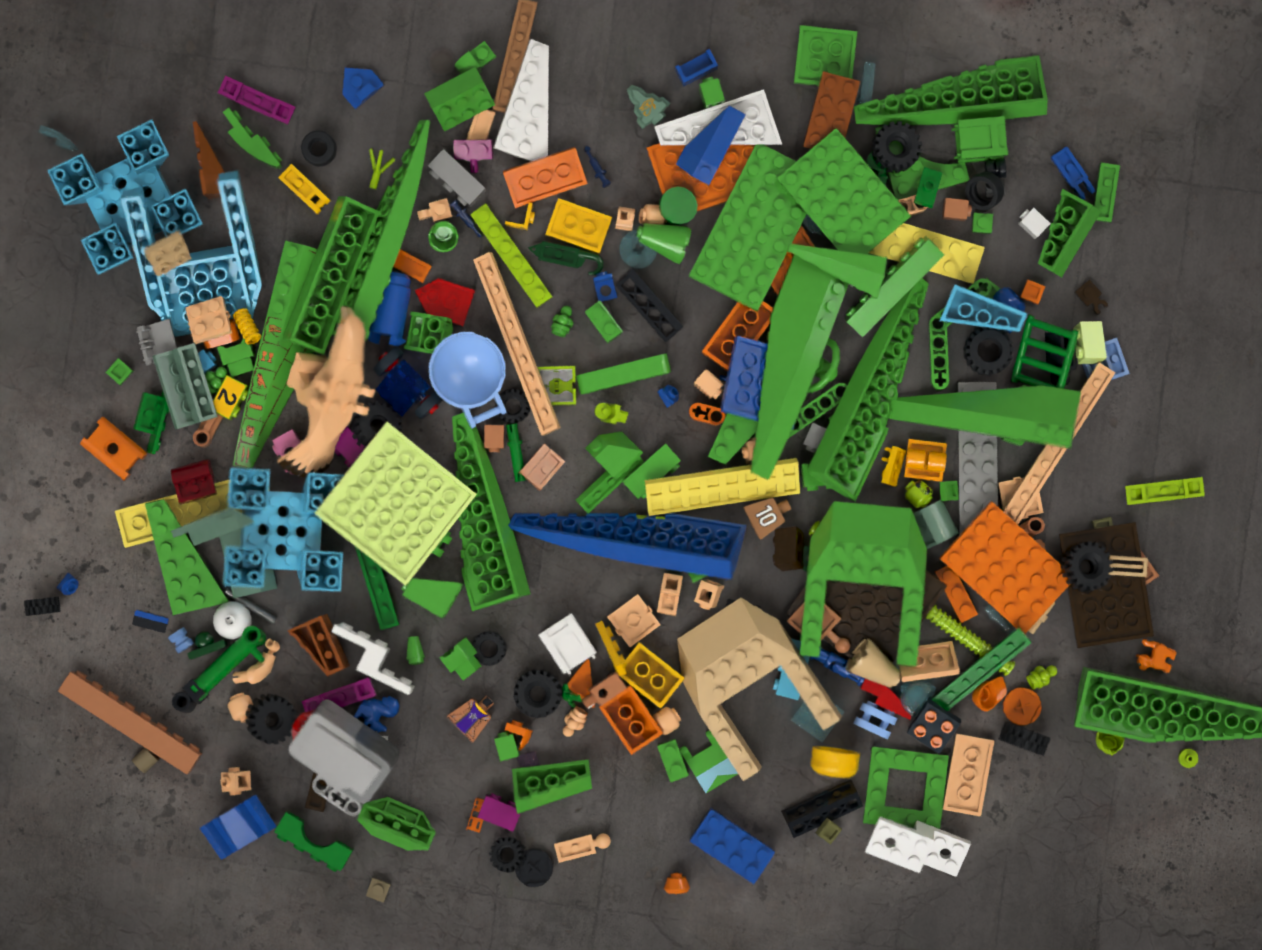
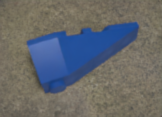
M730 105L726 107L684 147L676 165L691 176L709 185L746 114Z

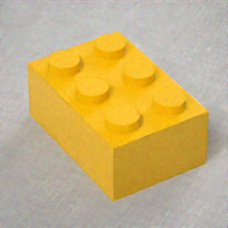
M640 642L625 659L627 665L624 668L627 674L620 676L659 708L663 707L685 679Z

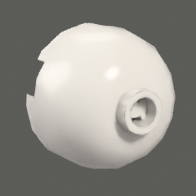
M229 601L223 603L216 609L213 615L215 630L226 639L239 638L244 629L252 625L250 610L239 602Z

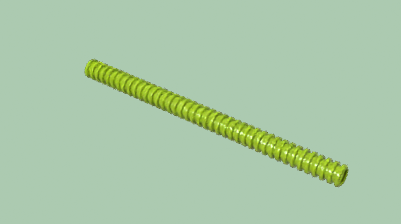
M820 521L813 524L809 530V535L814 534ZM936 605L932 607L925 617L927 620L930 619L931 623H936L935 626H940L941 630L944 629L946 634L950 633V637L954 636L956 641H960V644H965L964 647H969L970 651H975L974 654H979L980 658L993 648L990 647L991 644H986L985 640L982 641L980 636L976 637L975 633L972 634L970 629L967 630L966 626L962 627L960 622H956V619H951L952 616H947L946 612L943 613L941 608L937 609ZM1008 661L998 671L1004 672L1003 675L1005 676L1008 675L1014 668L1015 662Z

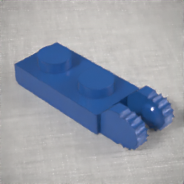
M1067 146L1050 157L1079 198L1083 200L1086 198L1078 186L1081 182L1084 183L1088 192L1091 194L1095 192L1094 187L1088 180L1087 174Z

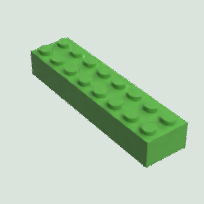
M338 196L283 336L284 340L315 353H325L340 315V308L343 307L380 211L349 197Z

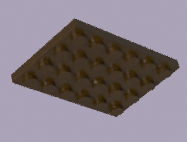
M1136 522L1059 534L1062 558L1066 557L1065 552L1070 550V547L1085 542L1099 543L1098 547L1104 546L1106 548L1104 552H1109L1112 556L1141 557ZM1084 559L1080 565L1081 570L1084 574H1090L1092 565L1089 560ZM1113 559V563L1143 565L1142 561ZM1112 567L1113 571L1143 573V569ZM1111 575V579L1106 580L1107 584L1105 586L1087 592L1071 588L1073 584L1067 587L1077 648L1154 636L1145 577Z

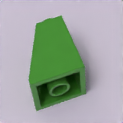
M412 578L407 585L402 587V590L404 591V597L437 616L445 618L464 584L460 582Z

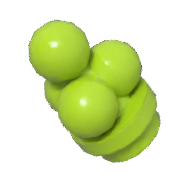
M1050 665L1045 670L1043 666H1036L1026 677L1031 688L1035 690L1036 688L1040 689L1043 686H1047L1050 683V677L1057 674V668Z

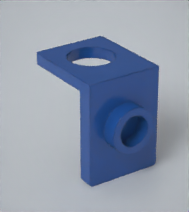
M601 272L596 274L593 281L598 301L603 302L617 298L612 273ZM608 285L611 288L609 296H603L600 293L602 286Z

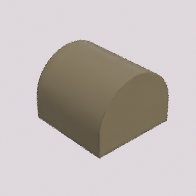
M145 747L132 759L135 766L143 773H146L159 761V758Z

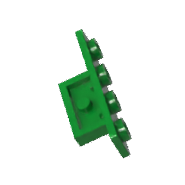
M163 390L161 397L145 392L142 393L133 427L135 430L151 434L146 452L154 455L160 448L161 441L159 438L165 429V416L169 413Z

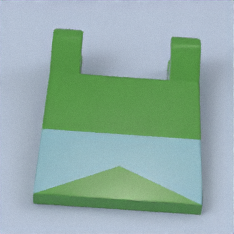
M710 730L706 732V736L712 745L694 756L690 754L686 746H682L679 749L705 793L738 774Z

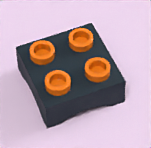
M929 698L918 716L909 726L907 733L940 754L960 726L961 719L949 713Z

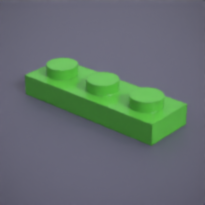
M1100 163L1094 206L1101 213L1096 221L1112 222L1120 165Z

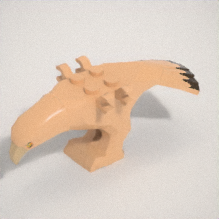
M348 307L340 308L342 317L329 358L323 355L297 352L287 380V385L296 391L298 402L308 408L310 417L307 437L290 452L278 459V463L284 470L298 477H307L308 473H323L324 470L329 468L334 456L335 446L341 433L351 421L353 412L362 415L368 414L369 407H365L364 403L357 402L359 394L373 397L375 389H370L369 385L362 384L364 380L362 364L364 362L365 343L364 323Z

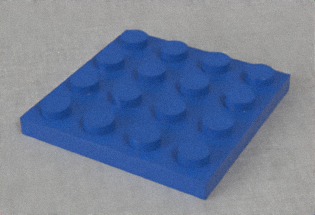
M740 336L735 337L720 412L754 421L759 420L757 417L761 404L760 394L768 344Z

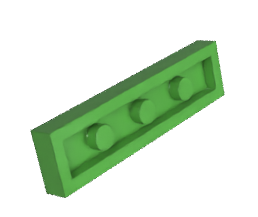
M639 456L616 480L606 471L576 501L587 513H590L644 462L643 459Z

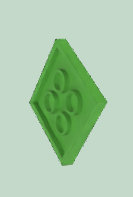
M800 25L794 83L818 86L822 71L852 79L857 31Z

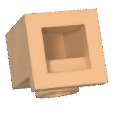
M709 579L701 580L694 602L699 603V607L706 610L715 608L724 585ZM709 592H712L711 598L708 596Z

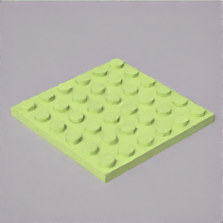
M386 422L314 514L402 584L407 585L477 494Z

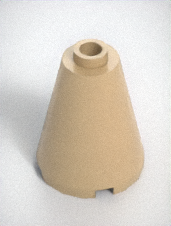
M862 640L852 652L855 654L853 659H848L846 670L851 674L887 687L896 686L901 679L900 671L871 640Z

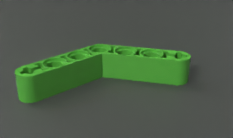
M982 278L967 288V290L971 291L973 289V292H975L980 287L979 283L980 285L986 284V292L982 290L978 294L987 296L992 289V285L989 280ZM945 307L935 314L928 323L931 386L939 391L946 388L949 384L947 327L953 322L942 321L943 326L941 329L934 328L932 323L934 319H941ZM935 338L942 339V348L934 346L933 341ZM936 357H941L944 360L943 367L935 366L934 359ZM945 370V373H941V380H945V383L940 387L938 383H935V380L938 379V373L934 374V371Z

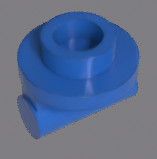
M667 385L657 391L667 408L679 400L678 390L671 385Z
M68 572L56 588L64 595H71L77 590L79 583Z

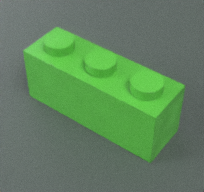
M665 443L627 477L623 483L637 499L640 497L645 499L644 480L665 478L664 476L669 471L673 474L680 467L678 463L681 460Z

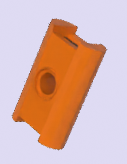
M103 416L97 421L99 424L98 428L88 439L84 437L80 445L125 481L131 475L128 471L139 458L144 460L148 453ZM116 443L118 451L115 454H111L109 447L111 444Z

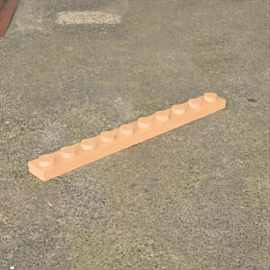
M488 252L473 261L542 436H545L561 427L492 252Z
M1100 362L1097 363L1079 391L1081 392L1074 437L1115 374L1114 371ZM1045 445L1003 510L1017 525L1067 448Z

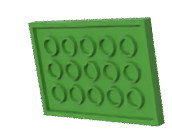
M837 128L777 178L839 251L867 254L911 217Z

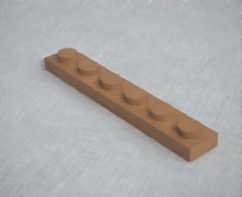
M518 0L494 100L495 105L492 109L494 111L502 113L506 111L529 43L538 2Z

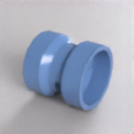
M184 627L168 637L171 643H176L175 649L178 654L194 644L192 638L186 637L187 631Z

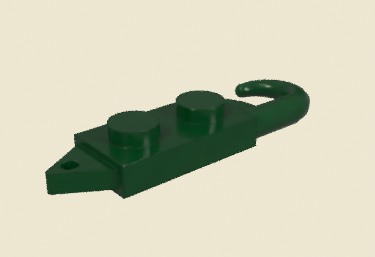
M545 241L528 247L538 257L539 261L576 269L584 264L585 259L596 261L598 265L595 271L588 272L589 275H596L603 269L604 263L602 258L593 252Z

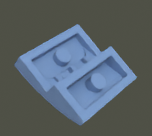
M1114 338L1105 341L1107 358L1101 364L1115 372L1111 380L1130 374L1118 339ZM1082 364L1087 379L1097 364Z

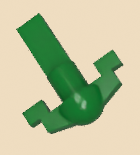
M567 683L563 684L562 698L574 708L576 705L572 700L581 702L582 699L579 694L568 690Z

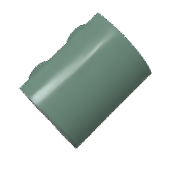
M941 500L913 513L927 549L959 534Z

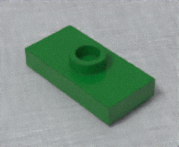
M924 167L914 200L915 204L928 208L933 207L942 172Z

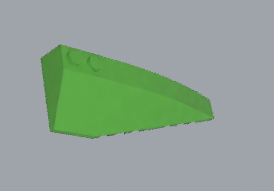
M1031 386L898 397L896 400L891 401L890 410L893 411L891 420L1071 449L1081 392L1048 386Z
M464 413L452 417L453 439L456 442V452H454L455 460H457L458 469L456 471V478L477 494L458 518L461 521L459 535L460 539H462L463 549L461 550V558H463L464 565L462 567V576L471 609L476 611L518 599L531 593L514 532L508 526L510 523L508 512L477 427L471 429Z

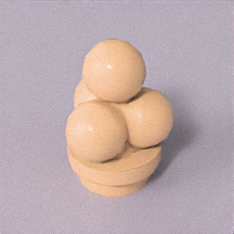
M577 706L571 709L569 714L564 717L567 726L563 728V734L566 737H570L574 734V730H582L588 713Z

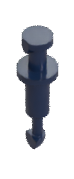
M585 146L584 151L590 158L589 162L596 173L595 178L601 179L603 188L608 187L611 182L605 177L607 171L602 170L597 159L591 155V148Z
M457 199L453 201L449 206H452L457 211L456 217L459 216L469 228L475 231L478 237L484 236L482 232L476 229L475 223L465 212L467 209L464 208L462 210L458 205Z

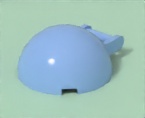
M459 332L445 338L435 348L429 362V377L433 388L445 402L462 409L472 429L482 421L500 413L502 415L507 413L498 394L505 378V361L497 345L489 338L474 334L475 332ZM494 398L497 407L472 417L469 408L482 406Z

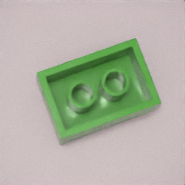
M476 67L424 93L444 132L495 105Z

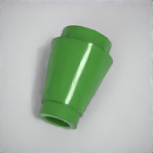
M419 636L408 637L406 660L409 665L423 664L425 655Z

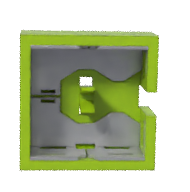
M575 366L537 367L552 406L576 405V389H573L572 384L576 383Z

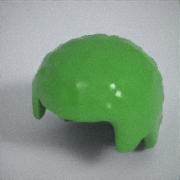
M445 220L435 223L428 233L429 244L434 250L439 252L451 251L455 248L459 239L456 227Z

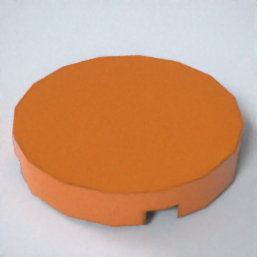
M1018 687L1009 691L1003 701V712L1006 718L1020 726L1035 722L1042 710L1039 696L1033 690L1025 687Z

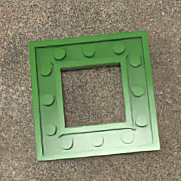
M872 746L863 823L876 825L879 817H883L911 829L914 828L916 821L940 829L949 756ZM889 768L926 772L922 810L885 806Z

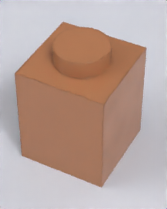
M945 198L942 219L966 221L967 217L971 216L972 206L968 205L969 200Z
M485 425L484 448L489 449V452L499 453L500 449H504L505 426Z

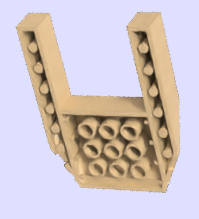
M739 598L677 638L681 674L685 678L683 683L701 718L743 781L759 772L762 766L721 705V703L781 665L823 730L839 721L842 717L803 656L800 655L799 650L780 621L743 598Z

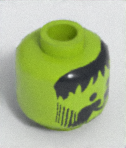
M912 480L905 487L907 490L905 498L915 508H924L933 499V490L922 480L917 482Z

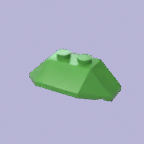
M389 797L364 803L357 818L360 824L372 836L405 850H428L436 833L424 812Z

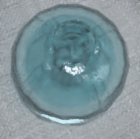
M925 679L911 681L910 683L905 682L900 688L902 692L900 695L902 708L912 717L917 716L927 700L934 695L936 687Z

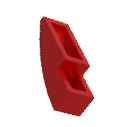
M864 679L859 688L876 695L875 704L909 720L912 716L906 706L887 686Z

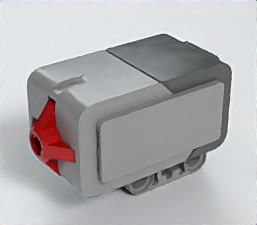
M323 700L315 710L301 713L292 725L293 742L289 747L290 754L318 774L312 783L314 791L350 816H356L360 813L364 803L371 799L399 758V749L330 700ZM319 780H324L327 785H321ZM350 802L357 803L359 807H353Z

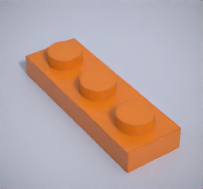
M948 566L935 571L937 578L948 585L944 592L959 622L963 623L978 615L959 576Z

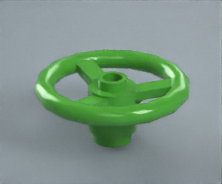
M828 338L826 345L830 346L832 350V361L830 363L824 359L822 354L814 377L816 376L820 380L810 385L807 393H814L822 389L837 376L840 349L837 342L831 338Z

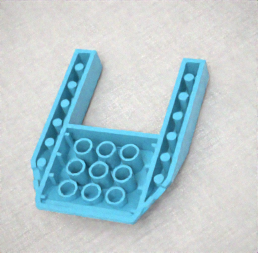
M238 171L221 173L218 177L219 190L233 246L189 253L192 259L159 277L156 276L144 253V249L155 244L156 241L143 188L123 190L121 200L148 306L160 316L161 321L170 319L175 336L192 334L189 330V321L185 307L219 296L224 298L226 309L231 316L229 319H233L232 315L242 308H247L251 318H253L262 282L254 237Z

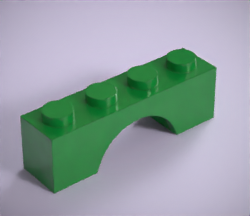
M287 811L274 833L278 834L277 838L283 842L290 841L294 844L293 847L300 852L307 851L311 854L310 857L317 862H320V860L327 863L326 867L332 871H341L354 849L339 840L327 846H319L312 843L304 832L305 820Z

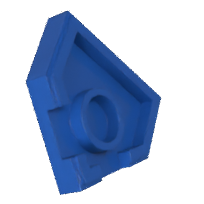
M345 68L343 96L355 110L384 86L383 82L372 70Z

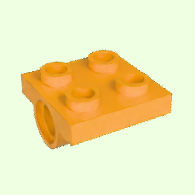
M908 439L904 477L942 482L946 466L947 444Z

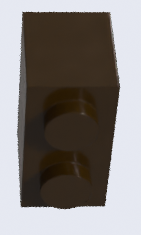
M797 526L775 529V536L773 537V545L775 547V554H773L774 565L782 572L803 569L804 533Z

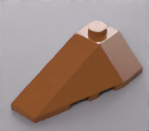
M194 121L196 147L200 150V152H197V159L200 167L203 168L199 170L202 192L208 199L219 198L221 194L218 177L219 174L226 172L197 121Z

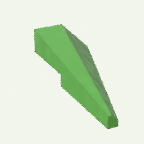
M796 244L788 245L787 252L793 253L801 257L802 260L818 266L819 269L843 282L855 286L860 291L872 295L873 298H878L884 278L887 257Z

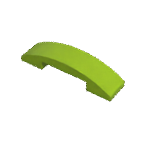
M1203 477L1125 486L1127 505L1205 496Z

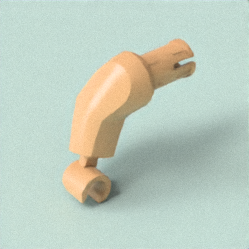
M267 639L265 646L269 649L268 653H262L265 660L262 663L258 661L246 671L234 672L232 676H238V678H233L234 683L249 682L256 684L262 681L273 668L276 659L273 653L280 649L279 643L276 640Z

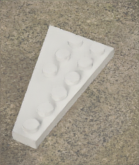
M532 39L529 40L493 146L494 149L530 162L548 156V45Z
M764 89L655 126L661 146L687 145L730 105L746 114L730 145H782Z

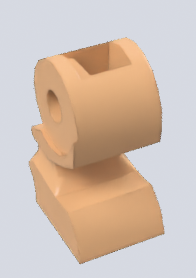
M618 207L615 229L632 231L635 209Z

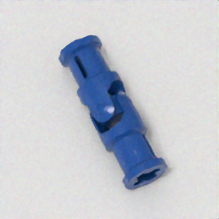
M820 647L819 657L810 656L809 658L819 661L824 667L838 673L840 676L848 677L857 682L858 686L865 679L849 673L846 670L848 660L832 651L828 652Z

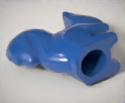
M391 696L383 697L382 700H363L354 717L364 718V724L366 726L370 724L369 728L376 733L386 732V726L379 720L381 716L388 718L396 716L399 712L400 704L397 699Z

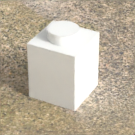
M1035 208L1031 211L1026 209L1019 217L1022 220L1018 223L1034 239L1051 224Z

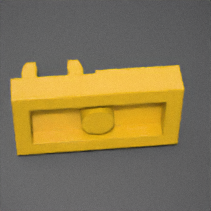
M892 446V449L885 447L884 450L890 452V456L888 458L882 457V460L887 462L882 472L881 482L896 487L906 450L896 446Z

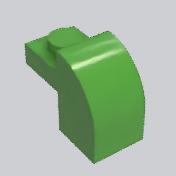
M484 41L472 51L464 54L455 63V68L460 74L474 67L481 73V69L494 60L496 55Z

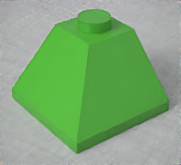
M622 431L598 435L585 448L615 480L643 453Z

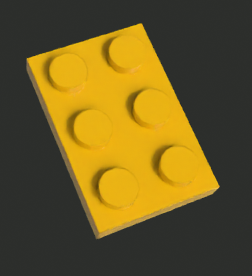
M558 198L545 235L600 254L612 217Z

